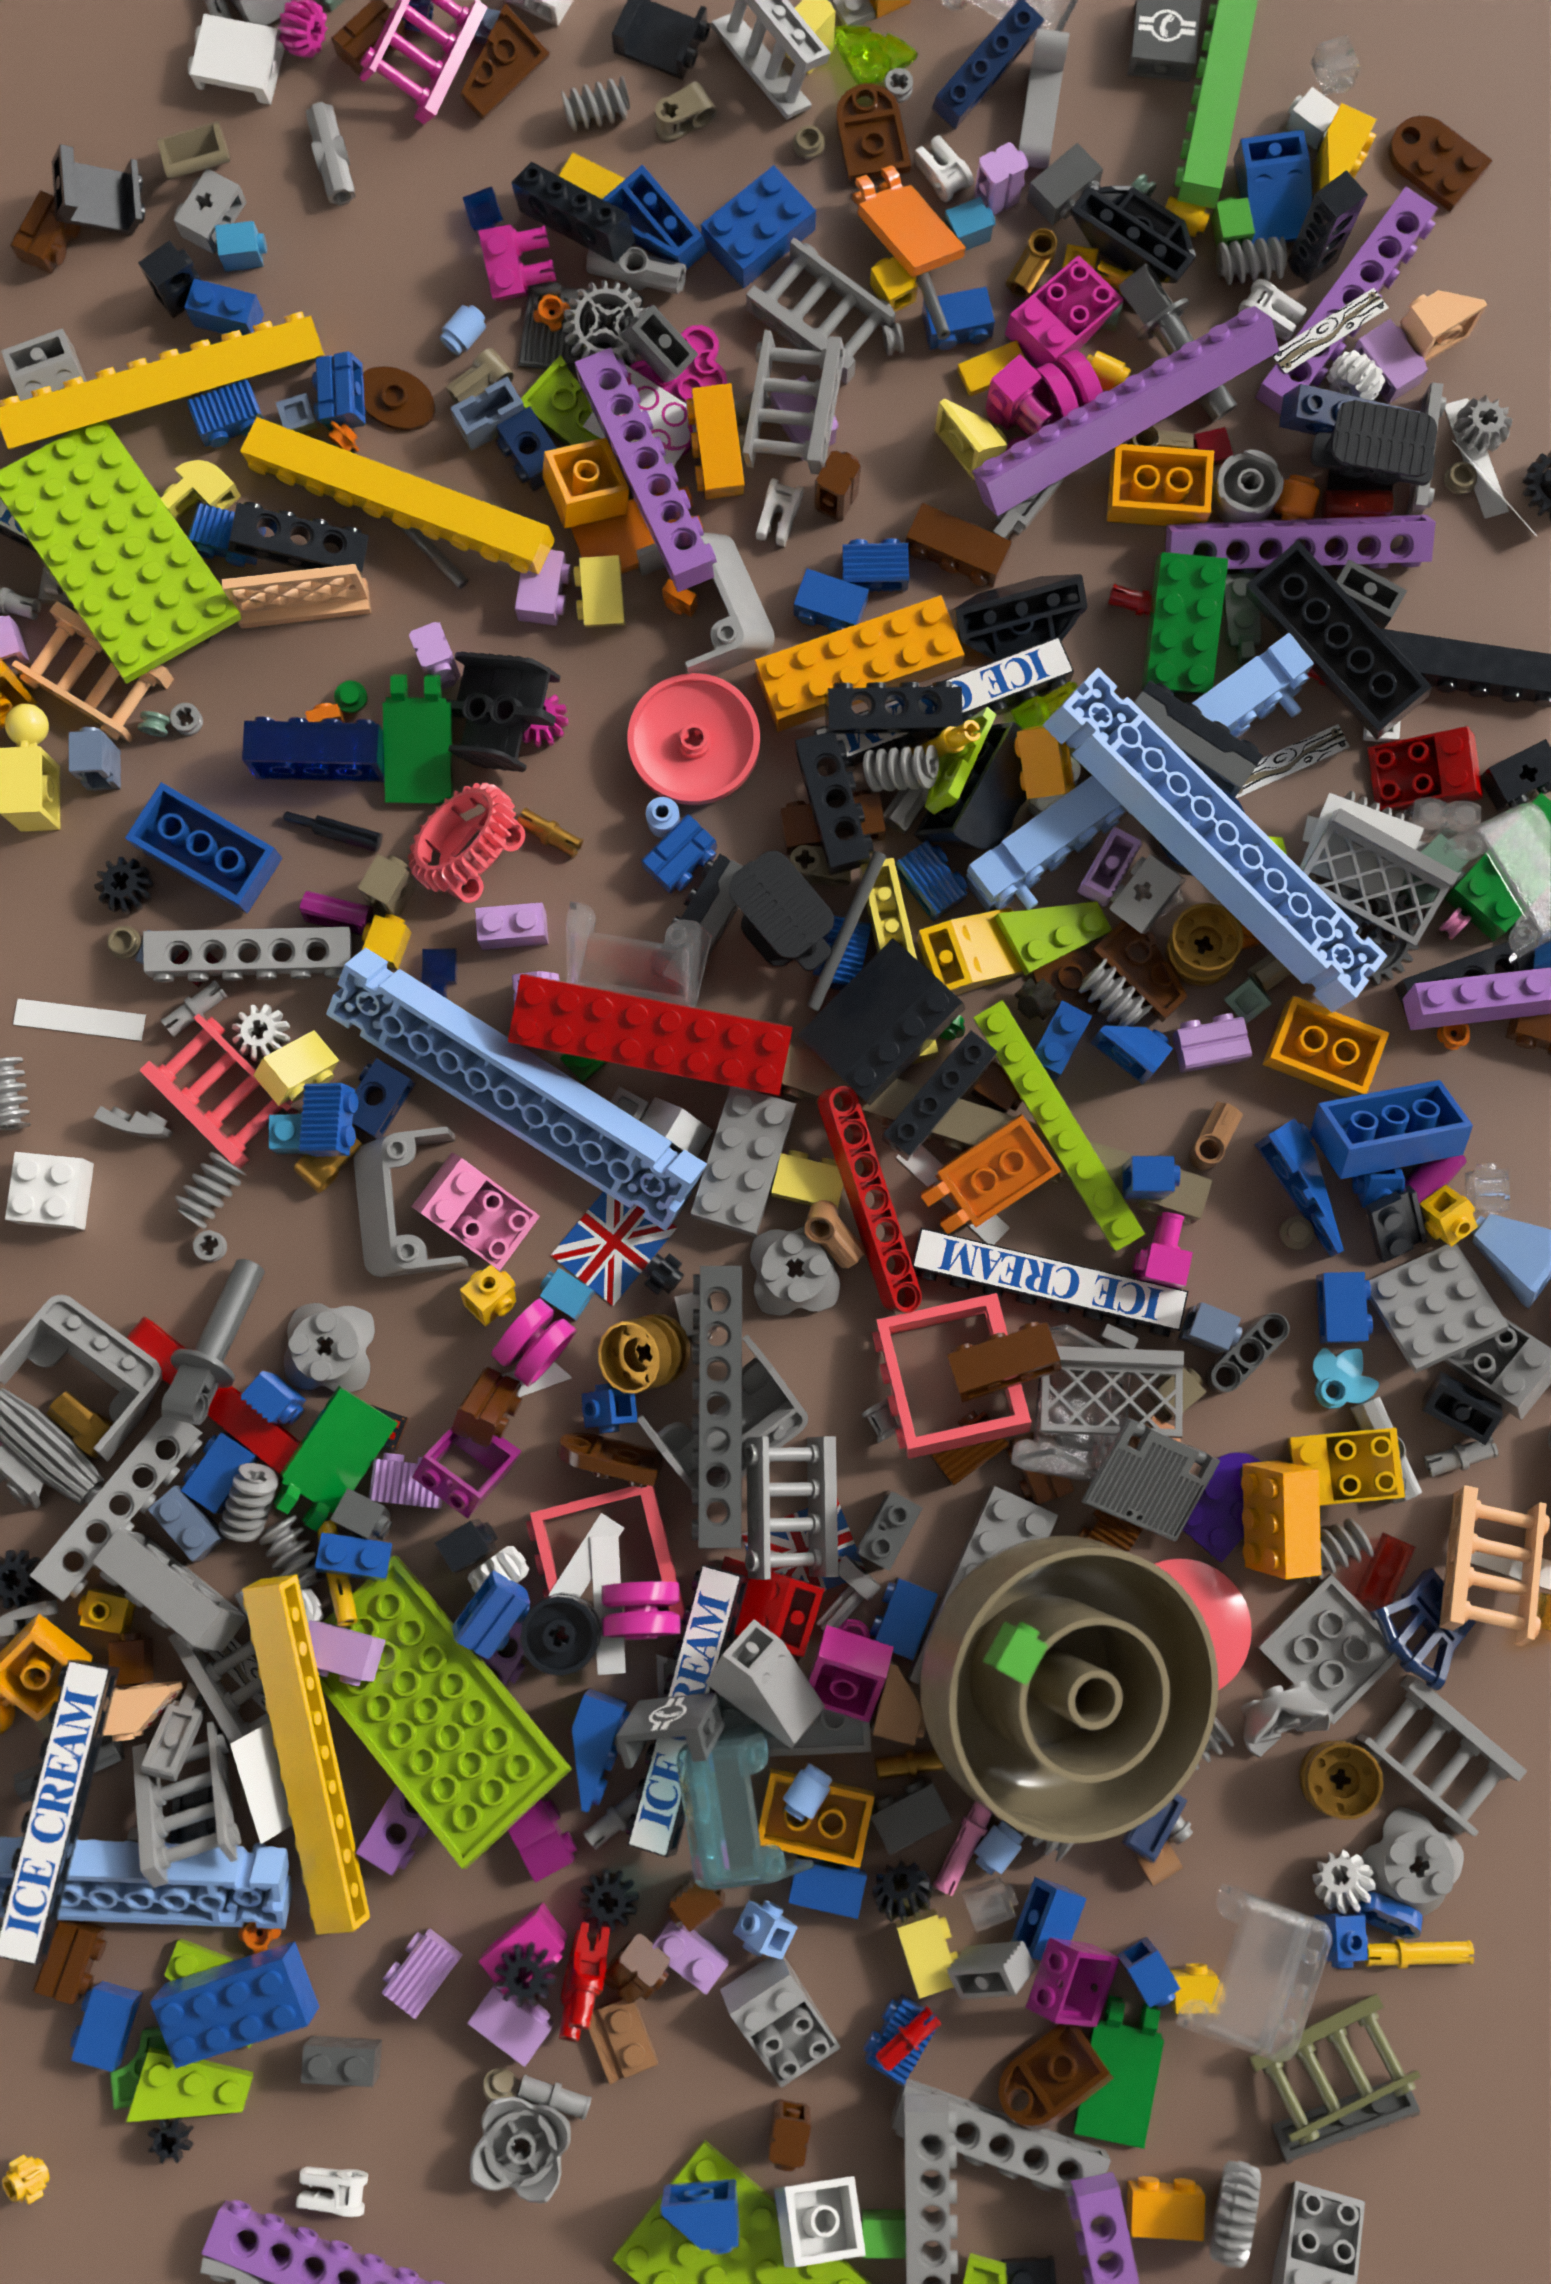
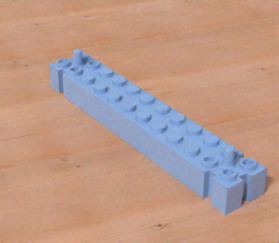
M1288 633L1271 645L1263 654L1253 658L1192 704L1197 706L1201 710L1202 715L1212 722L1219 721L1227 726L1230 734L1237 738L1250 728L1249 723L1257 716L1262 720L1276 709L1275 704L1278 702L1291 718L1298 715L1302 709L1293 697L1302 690L1301 685L1310 678L1307 673L1314 663L1293 636ZM1092 775L1005 838L997 847L992 850L990 849L972 862L968 867V874H966L964 880L987 912L995 907L998 910L1003 909L1014 900V894L1030 910L1038 904V901L1029 889L1041 880L1039 876L1048 868L1053 872L1067 861L1066 856L1074 849L1079 853L1087 848L1094 841L1092 838L1100 830L1104 834L1109 832L1120 822L1119 818L1128 810Z
M1097 668L1073 691L1042 726L1061 745L1066 742L1068 747L1075 748L1076 750L1072 755L1302 984H1313L1316 987L1313 995L1328 1010L1333 1013L1357 998L1369 981L1367 977L1377 971L1387 955L1369 937L1362 940L1355 933L1359 927L1128 697L1122 701L1113 692L1117 686Z
M365 947L344 965L337 983L342 988L333 994L326 1013L327 1016L346 1028H350L354 1024L361 1029L360 1037L625 1206L632 1209L635 1204L645 1210L643 1217L666 1231L681 1213L692 1193L691 1189L698 1182L707 1163L686 1150L679 1153L670 1149L672 1141L519 1044L509 1043L508 1037L401 969L395 973L387 969L388 961Z
M24 1836L0 1837V1918H3L5 1908L2 1907V1898L7 1886L12 1884L15 1870L11 1869L12 1859L16 1849L21 1848ZM96 1839L77 1840L57 1920L242 1927L243 1922H256V1928L285 1929L293 1895L291 1876L287 1875L289 1869L287 1848L266 1847L263 1843H255L250 1853L244 1847L236 1845L238 1860L230 1862L220 1847L171 1863V1867L167 1868L168 1883L153 1888L140 1871L138 1842L100 1841ZM165 1842V1846L167 1847V1849L180 1845Z

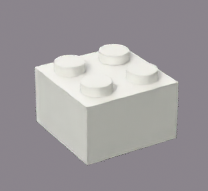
M15 1152L5 1220L24 1225L85 1230L94 1163L83 1158Z
M854 2176L774 2189L784 2267H798L865 2255Z

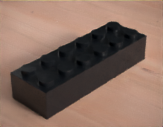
M1299 540L1246 584V596L1283 637L1288 633L1293 636L1313 661L1312 669L1376 740L1429 697L1432 686Z

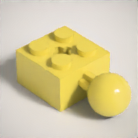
M20 704L13 707L5 718L6 733L17 744V747L0 748V814L20 832L60 830V766L40 746H37L48 734V718L37 706Z

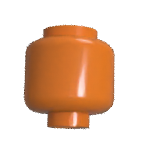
M1290 475L1289 479L1283 480V490L1273 510L1277 515L1281 516V520L1312 519L1319 500L1320 490L1314 485L1315 480L1301 475Z

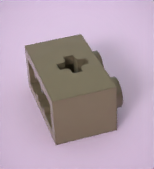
M377 854L357 888L368 905L373 906L384 914H392L397 917L401 915L417 888L411 877V872L406 869L408 866L406 863L392 855L387 859Z

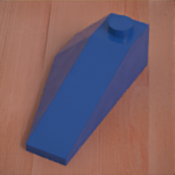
M1294 1118L1254 1145L1302 1216L1310 1221L1314 1234L1329 1256L1332 1257L1344 1251L1316 1151L1310 1141L1312 1140V1135L1303 1123H1298Z

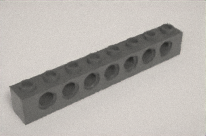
M700 1266V1274H693V1295H700V1309H693V1330H700V1344H693V1364H699V1378H693V1399H699V1413H693L692 1433L699 1434V1449H692V1470H699V1484H692V1505H699V1519H692V1541H699L698 1548H741L742 1266ZM714 1293H722L728 1299L727 1306L721 1311H713L708 1306V1299ZM715 1327L723 1328L728 1334L726 1342L721 1346H713L708 1342V1333ZM714 1362H722L727 1367V1375L721 1381H713L708 1377V1368ZM713 1397H722L727 1402V1410L721 1416H713L708 1412L707 1404ZM716 1431L724 1433L727 1437L726 1447L719 1452L710 1450L707 1445L708 1436ZM716 1466L722 1467L727 1473V1480L721 1487H713L707 1481L708 1471ZM721 1502L725 1505L727 1515L722 1522L715 1523L708 1518L707 1508L711 1503Z

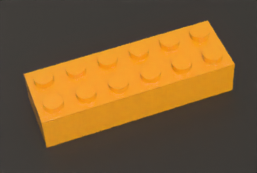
M942 595L755 659V673L777 732L825 716V693L828 688H833L835 683H852L853 688H866V684L872 682L886 683V688L899 687V683L902 682L920 683L962 668L965 654ZM855 700L852 702V706L863 703L864 701Z

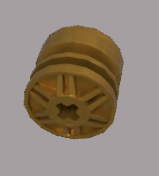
M1208 902L1195 904L1183 911L1173 925L1165 951L1167 962L1171 965L1177 978L1186 984L1199 987L1214 985L1224 979L1232 969L1242 948L1244 936L1241 923L1228 909L1218 904ZM1200 945L1206 947L1204 954L1197 952Z
M650 1314L637 1319L621 1321L610 1326L602 1336L598 1348L599 1365L603 1376L612 1387L623 1393H640L667 1385L678 1380L687 1370L690 1360V1342L682 1326L675 1319L665 1314Z
M1340 1740L1324 1741L1313 1746L1303 1757L1299 1769L1300 1788L1306 1800L1317 1810L1340 1820L1358 1819L1369 1814L1379 1803L1384 1788L1382 1771L1376 1759L1364 1748ZM1339 1769V1773L1345 1776V1781L1339 1782L1336 1788V1783L1330 1781L1331 1774H1337Z

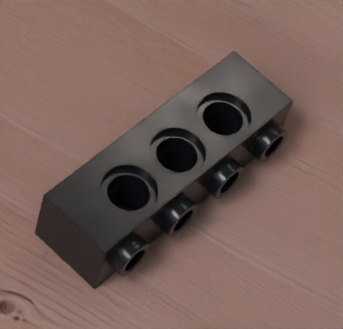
M532 161L511 182L520 212L613 263H616L635 243L627 212Z
M1347 170L1315 194L1287 260L1292 272L1296 276L1301 277L1307 285L1337 263L1368 196Z
M244 502L243 504H236L228 551L303 570L356 564L360 575H362L369 535L362 534L359 529L345 526L338 528L330 526L327 521L312 518L306 520L296 517L290 511L278 510L274 512L263 509L257 503ZM268 527L274 532V535L264 537L257 529ZM301 535L306 539L307 544L297 545L291 540V536ZM333 543L339 548L340 552L330 553L324 548V544Z
M949 681L934 682L932 687H919V682L899 683V687L887 688L884 682L867 683L866 688H853L852 683H835L833 688H828L825 693L826 732L834 730L835 734L941 733L949 726L957 727L963 724L962 686L953 687V683ZM855 700L864 701L868 706V714L857 715L852 710V702ZM887 700L899 702L902 709L901 713L898 715L890 714L885 708V702ZM919 700H930L934 705V713L924 714L921 712L918 706Z
M834 730L795 740L797 760L830 876L860 868L862 864L869 863L870 854H873L874 848L870 835H864L861 823L865 822L862 805L860 802L855 803L852 791H856L852 771L846 772L843 760L847 759L844 741H837ZM823 765H829L836 772L832 776L825 777L820 775L817 770ZM837 796L845 804L840 808H832L826 801L830 797ZM840 828H848L852 831L853 837L848 840H841L836 836L835 832Z
M1528 935L1407 977L1394 987L1405 1012L1402 999L1415 983L1463 978L1464 975L1472 977L1496 974L1494 970L1495 964L1503 966L1506 973L1533 970L1535 951Z

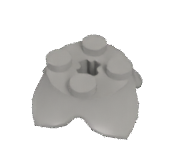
M800 1227L795 1231L769 1230L754 1239L750 1254L751 1263L757 1272L754 1295L762 1312L781 1316L789 1314L797 1308H803L808 1311H822L836 1304L839 1297L840 1281L834 1269V1259L820 1243L812 1242L806 1236L804 1227ZM792 1261L795 1264L796 1261H800L803 1264L801 1270L804 1272V1275L800 1278L797 1275L794 1278L787 1275L789 1273L787 1266L789 1262Z
M320 1303L306 1304L297 1308L288 1324L287 1334L289 1341L284 1355V1368L289 1382L302 1389H315L319 1386L328 1387L333 1391L338 1386L349 1392L364 1389L370 1375V1361L366 1355V1349L373 1341L375 1333L372 1314L355 1306L328 1308ZM324 1339L326 1341L332 1339L334 1342L331 1345L333 1352L330 1355L320 1353L322 1347L320 1343Z
M1306 1681L1296 1683L1288 1687L1286 1691L1283 1690L1281 1685L1272 1687L1262 1693L1263 1700H1254L1240 1707L1245 1719L1243 1739L1247 1749L1258 1758L1281 1738V1733L1293 1728L1297 1731H1327L1330 1727L1331 1715L1328 1711L1329 1706L1312 1694Z
M1399 1806L1393 1810L1384 1822L1382 1841L1369 1846L1363 1852L1362 1859L1364 1861L1363 1865H1369L1373 1872L1370 1878L1375 1883L1376 1892L1390 1896L1395 1901L1419 1911L1422 1916H1425L1438 1908L1444 1901L1446 1894L1452 1890L1453 1884L1457 1881L1462 1871L1464 1853L1454 1837L1448 1833L1438 1832L1421 1813ZM1418 1856V1859L1423 1864L1416 1873L1412 1869L1409 1870V1865L1414 1864V1857Z
M504 2097L493 2100L482 2115L481 2126L483 2136L475 2146L471 2156V2181L477 2186L491 2191H499L506 2187H511L520 2198L527 2202L547 2203L560 2182L561 2156L568 2149L571 2141L569 2121L552 2107L529 2103L521 2098ZM518 2138L529 2141L528 2152H525L523 2148L516 2150L514 2145H516Z

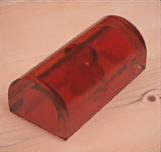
M1325 490L1323 494L1322 518L1390 516L1394 510L1392 490Z
M1383 1532L1355 1596L1377 1608L1392 1603L1416 1547Z

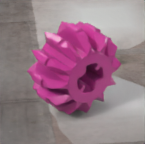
M291 0L290 3H285L284 13L279 14L281 23L277 26L281 30L279 41L283 43L284 50L289 51V53L304 58H313L315 53H320L321 43L326 42L324 36L328 30V27L325 26L327 15L323 13L322 6L314 1Z
M546 694L543 710L556 717L554 726L531 724L529 729L523 732L522 740L524 743H528L534 738L535 747L539 748L542 745V740L545 739L552 746L554 744L553 735L563 738L564 731L561 727L568 726L569 721L567 717L563 716L567 712L566 706L558 704L559 698L557 695L554 694L547 699Z

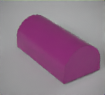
M311 891L305 892L299 907L305 922L325 927H350L351 932L358 935H363L366 924L373 921V906Z
M1464 1155L1420 1163L1406 1177L1405 1187L1410 1185L1417 1192L1420 1204L1442 1186L1448 1185L1467 1163Z

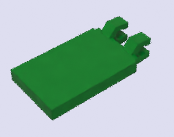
M393 674L390 676L391 697H386V701L382 702L385 802L443 804L445 798L450 799L453 797L452 753L448 751L449 745H452L451 702H446V698H441V675L427 674L424 676L425 698L408 697L407 674Z
M338 1386L280 1474L284 1478L282 1480L284 1485L273 1501L275 1507L288 1514L298 1501L300 1494L307 1497L313 1502L302 1520L306 1526L317 1532L326 1520L329 1511L334 1514L347 1488L355 1490L398 1425V1422L341 1386Z
M1108 1995L1104 2020H1099L1097 2027L1091 2028L1089 2042L1114 2079L1076 2108L1073 2132L1078 2135L1145 2149L1164 2045L1162 2033L1157 2032L1161 2011L1156 2005L1150 2008L1147 2003L1143 2002L1138 2028L1122 2025L1125 2002H1123L1122 1997Z

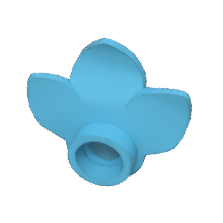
M1322 1348L1314 1358L1313 1372L1318 1381L1315 1386V1396L1318 1402L1326 1408H1339L1346 1402L1363 1403L1372 1397L1379 1387V1382L1375 1379L1362 1376L1363 1354L1359 1348L1346 1350L1336 1357L1328 1349ZM1329 1385H1333L1337 1390L1334 1398H1330L1326 1393Z

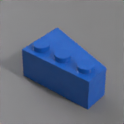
M643 164L603 198L604 201L629 214L635 244L657 257L685 264L687 270L708 252L703 235Z

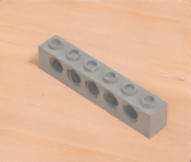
M350 927L143 931L144 972L148 977H153L155 982H173L174 977L188 976L189 981L195 982L208 981L209 976H222V980L238 981L243 979V975H256V979L274 980L277 979V974H290L292 979H309L313 973H324L326 978H340L344 965L352 959V932ZM282 947L290 948L292 955L289 960L285 962L275 960L274 956L278 949ZM314 947H323L326 949V955L320 961H312L308 958L310 950ZM213 949H221L223 951L222 960L215 964L208 963L206 959L207 954ZM245 949H256L258 955L253 962L244 963L241 961V954ZM178 950L189 951V957L185 963L179 965L173 963L172 958L175 952Z
M162 1415L30 1576L62 1601L68 1595L75 1599L89 1582L83 1577L93 1566L97 1570L100 1569L93 1561L118 1528L132 1530L135 1525L130 1520L138 1510L145 1514L148 1508L151 1507L158 1498L153 1492L161 1482L168 1486L180 1471L175 1466L184 1455L190 1459L203 1443L198 1439L202 1432L191 1423L168 1419ZM163 1439H169L176 1445L175 1455L167 1460L159 1458L155 1451L157 1443ZM147 1467L153 1472V1482L149 1486L140 1487L134 1483L133 1473L137 1468ZM124 1495L130 1500L131 1506L127 1513L118 1515L112 1512L110 1501L114 1496ZM101 1523L106 1527L107 1537L104 1541L95 1543L88 1538L87 1529L91 1524ZM71 1551L79 1552L84 1558L83 1567L76 1571L67 1569L64 1565L65 1554Z
M909 2078L906 2080L905 2085L900 2087L890 2117L891 2126L893 2129H896L895 2133L905 2139V2094L949 2095V2109L956 2110V2128L962 2123H969L974 2127L972 2134L965 2138H961L955 2133H949V2145H956V2152L964 2154L963 2158L966 2161L978 2166H984L985 2162L997 2166V2171L1007 2177L1017 2179L1018 2175H1022L1032 2179L1031 2183L1040 2189L1052 2191L1054 2187L1065 2191L1067 2197L1073 2196L1071 2181L1105 2174L1111 2161L1107 2151L1049 2129H1025L1016 2124L1003 2112ZM934 2135L923 2137L928 2142H935L939 2139ZM1001 2135L1008 2139L1003 2149L994 2150L989 2147L991 2139L995 2136ZM1030 2148H1037L1042 2151L1040 2158L1035 2162H1027L1023 2159L1024 2153ZM1063 2161H1073L1075 2168L1070 2174L1063 2175L1057 2172L1058 2166Z
M905 2094L907 2284H951V2274H958V2250H950V2239H957V2215H950V2204H957V2180H950L949 2168H957L956 2145H949V2133H956V2110L949 2109V2095ZM934 2135L939 2139L935 2142H928L923 2137ZM932 2170L939 2173V2175L928 2177L923 2173ZM927 2206H935L939 2208V2210L935 2212L926 2211L924 2208ZM934 2241L939 2243V2245L930 2247L925 2245V2243ZM934 2276L939 2278V2280L931 2282L925 2278Z

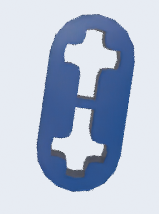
M1368 1891V1894L1371 1897V1903L1362 1900L1358 1902L1360 1911H1355V1914L1365 1915L1366 1923L1405 1939H1416L1420 1936L1423 1916L1416 1909L1382 1894Z

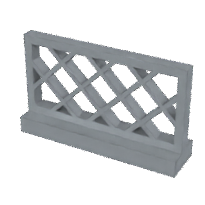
M1341 808L1335 810L1328 821L1327 828L1302 871L1308 876L1314 865L1327 862L1331 882L1321 885L1315 884L1333 902L1405 942L1416 946L1447 891L1455 884L1460 874ZM1333 832L1345 838L1349 852L1330 856L1327 842ZM1352 842L1362 848L1354 850ZM1368 850L1375 855L1378 868L1360 873L1355 854ZM1323 851L1325 859L1318 860L1320 854ZM1350 855L1355 875L1337 880L1332 860ZM1382 859L1386 860L1391 864L1383 866ZM1393 867L1404 870L1407 885L1390 889L1385 870ZM1379 872L1384 891L1367 896L1362 876ZM1411 875L1415 876L1421 881L1413 883ZM1356 878L1361 898L1351 901L1342 898L1338 883ZM1427 883L1438 889L1431 903L1419 905L1414 886ZM1333 885L1335 893L1324 887ZM1409 888L1414 907L1396 912L1391 893ZM1386 895L1391 914L1382 917L1371 914L1368 899ZM1362 901L1364 909L1355 905L1354 903ZM1428 907L1426 913L1422 916L1421 909ZM1415 911L1419 925L1411 936L1401 930L1397 916ZM1392 918L1394 926L1384 920Z
M1056 1346L1061 1359L1062 1371L1058 1372H1064L1073 1382L1059 1394L1049 1384V1375L1042 1377L1041 1432L1117 1436L1121 1428L1116 1416L1130 1405L1143 1418L1139 1423H1147L1151 1427L1150 1429L1170 1438H1182L1184 1351ZM1072 1372L1082 1374L1077 1378ZM1090 1373H1099L1108 1382L1095 1396L1081 1382ZM1108 1374H1118V1375H1116V1376L1112 1379ZM1124 1375H1134L1143 1384L1130 1397L1116 1384ZM1142 1375H1148L1152 1377L1147 1381ZM1159 1376L1175 1377V1390L1166 1398L1151 1385ZM1075 1386H1078L1090 1398L1077 1412L1063 1398ZM1111 1387L1125 1400L1113 1413L1098 1400ZM1146 1388L1161 1402L1148 1415L1133 1401ZM1049 1392L1055 1397L1050 1403ZM1174 1396L1175 1408L1169 1403ZM1058 1402L1072 1415L1064 1424H1048V1412ZM1093 1403L1107 1416L1099 1426H1090L1080 1416ZM1165 1406L1175 1417L1174 1429H1160L1151 1418ZM1075 1420H1077L1081 1425H1070V1424H1072ZM1112 1421L1117 1427L1106 1425Z

